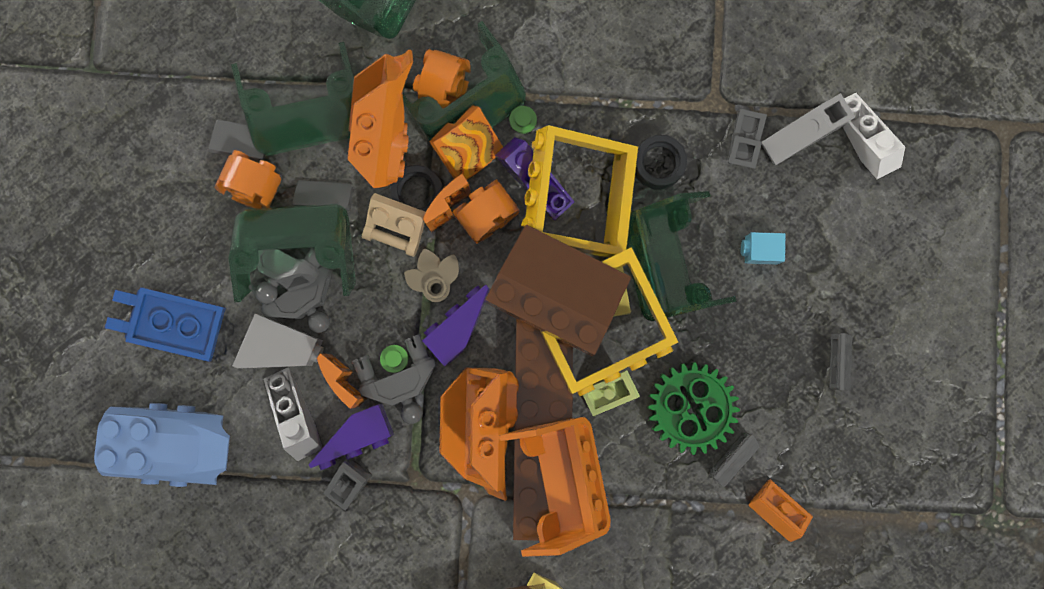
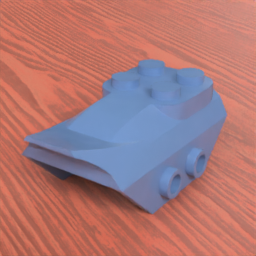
M150 403L149 408L109 407L99 422L94 456L97 470L102 476L141 479L142 484H159V480L169 481V486L185 487L187 483L216 485L217 476L226 471L230 435L222 427L223 416L206 412H195V406L178 405L177 410L167 409L168 404Z

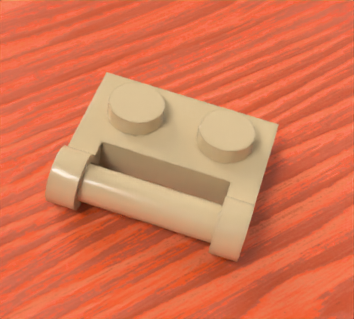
M374 193L370 199L362 238L369 241L372 239L404 250L407 255L414 257L419 247L425 223L423 217L426 212ZM376 225L410 237V241L378 230Z

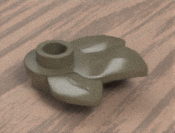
M423 249L418 258L417 269L405 271V279L412 290L423 292L429 301L441 302L448 297L450 284L458 277V260L453 254L441 261L433 252ZM434 284L441 285L442 290L440 293L434 294L432 292Z

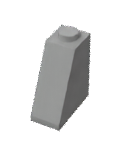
M254 314L232 366L235 368L312 366L314 362H318L317 357L319 354L323 353L324 348L321 346L323 340L263 315Z

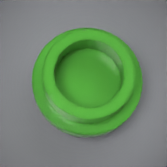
M527 106L515 108L510 114V126L517 133L525 134L531 132L537 122L535 112Z
M390 345L381 353V365L388 372L398 373L407 366L408 354L403 347Z

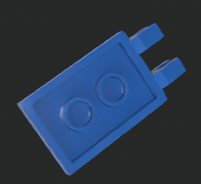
M141 287L137 291V295L115 290L112 301L132 305L133 309L129 321L107 317L106 329L126 333L125 342L208 362L212 361L226 308Z

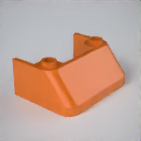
M585 417L528 427L499 435L500 441L520 439V446L527 456L539 457L549 513L543 515L537 525L540 543L521 550L522 557L562 555L607 534L611 523L592 426Z

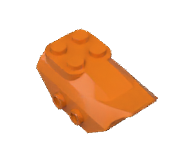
M409 49L404 54L395 57L385 54L354 76L349 120L350 141L348 161L373 188L386 187L392 183H397L398 177L403 178L405 161H403L404 153H407L409 136L407 135L408 124L404 122L402 90L413 64L412 50Z
M466 367L441 396L439 453L464 479L483 486L488 494L506 501L505 454L508 440L500 441L499 435L508 433V429L512 428L518 419L516 405L519 383L510 371L495 368Z

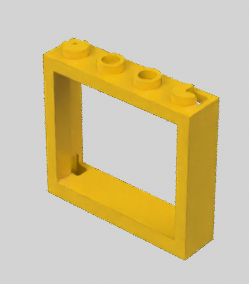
M550 125L536 130L535 141L532 142V148L534 149L533 160L528 169L530 185L525 194L526 216L521 226L529 225L543 232L554 140L614 154L604 244L550 233L545 234L587 254L610 258L625 251L638 147Z
M632 247L602 262L615 269L628 264L664 339L576 382L556 339L541 331L571 394L576 392L579 396L587 394L595 389L594 383L602 379L605 384L621 377L619 371L630 367L631 371L636 370L647 364L646 358L656 354L657 358L665 356L673 351L671 346L678 343Z

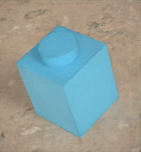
M751 232L746 235L745 240L741 242V255L745 256V263L778 265L785 262V233Z

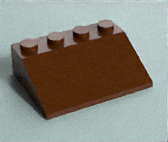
M525 225L485 301L502 312L590 356H594L607 332L631 276L529 225Z

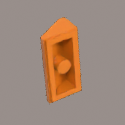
M771 479L765 483L749 503L751 509L790 542L802 538L813 518L810 513Z

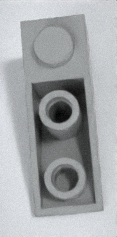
M840 93L762 141V146L774 166L843 127L854 119L855 115Z
M288 367L264 378L283 449L297 461L322 450L323 447L316 425L291 369Z

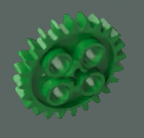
M691 363L689 370H687L685 364H680V372H677L674 368H669L671 377L661 374L660 378L663 384H653L654 388L658 390L657 394L648 395L651 399L655 400L654 404L647 405V408L654 410L655 413L649 416L648 420L657 421L652 430H662L663 432L659 439L663 441L670 438L668 442V447L673 448L678 443V451L681 453L685 451L687 446L692 455H695L697 447H699L702 453H707L708 444L713 449H718L716 440L718 439L726 443L727 440L723 435L724 432L733 434L734 431L729 427V424L738 423V420L732 417V413L738 412L740 409L733 407L732 402L737 401L739 398L729 395L735 387L731 385L724 386L727 377L722 376L717 379L718 369H713L708 373V365L703 364L699 371L696 363ZM697 381L702 382L705 388L703 395L700 397H696L692 392V386ZM680 386H684L690 402L698 404L699 407L695 410L706 426L705 431L701 429L696 415L688 413L687 410L690 409V404L681 393ZM675 394L680 398V406L676 410H670L667 400L671 395ZM714 406L718 410V417L710 422L706 417V411L709 407ZM685 420H691L694 425V430L689 435H684L681 431V425Z

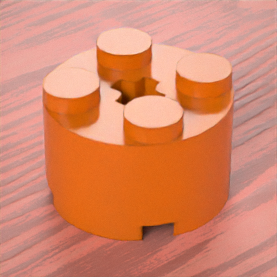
M428 49L424 55V67L421 75L418 74L415 77L413 90L418 92V100L421 104L453 114L455 113L453 108L459 109L467 92L469 81L464 79L465 72L470 73L471 71L470 61L439 50L433 51Z
M233 150L232 155H229L216 182L215 189L223 195L225 191L230 192L232 195L231 199L240 204L257 210H261L263 206L265 211H268L282 180L280 175L274 172L276 167L264 160H260L257 163L250 160V157L245 153Z
M496 179L485 188L480 187L469 195L471 201L468 204L465 202L459 205L452 213L472 240L478 244L492 236L493 232L498 228L508 224L519 214L520 210Z

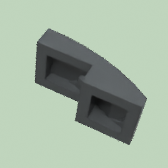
M738 109L728 163L756 168L762 145L760 140L767 114Z

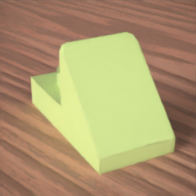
M627 370L620 372L621 377L605 384L603 380L594 384L595 389L583 395L593 416L640 397Z

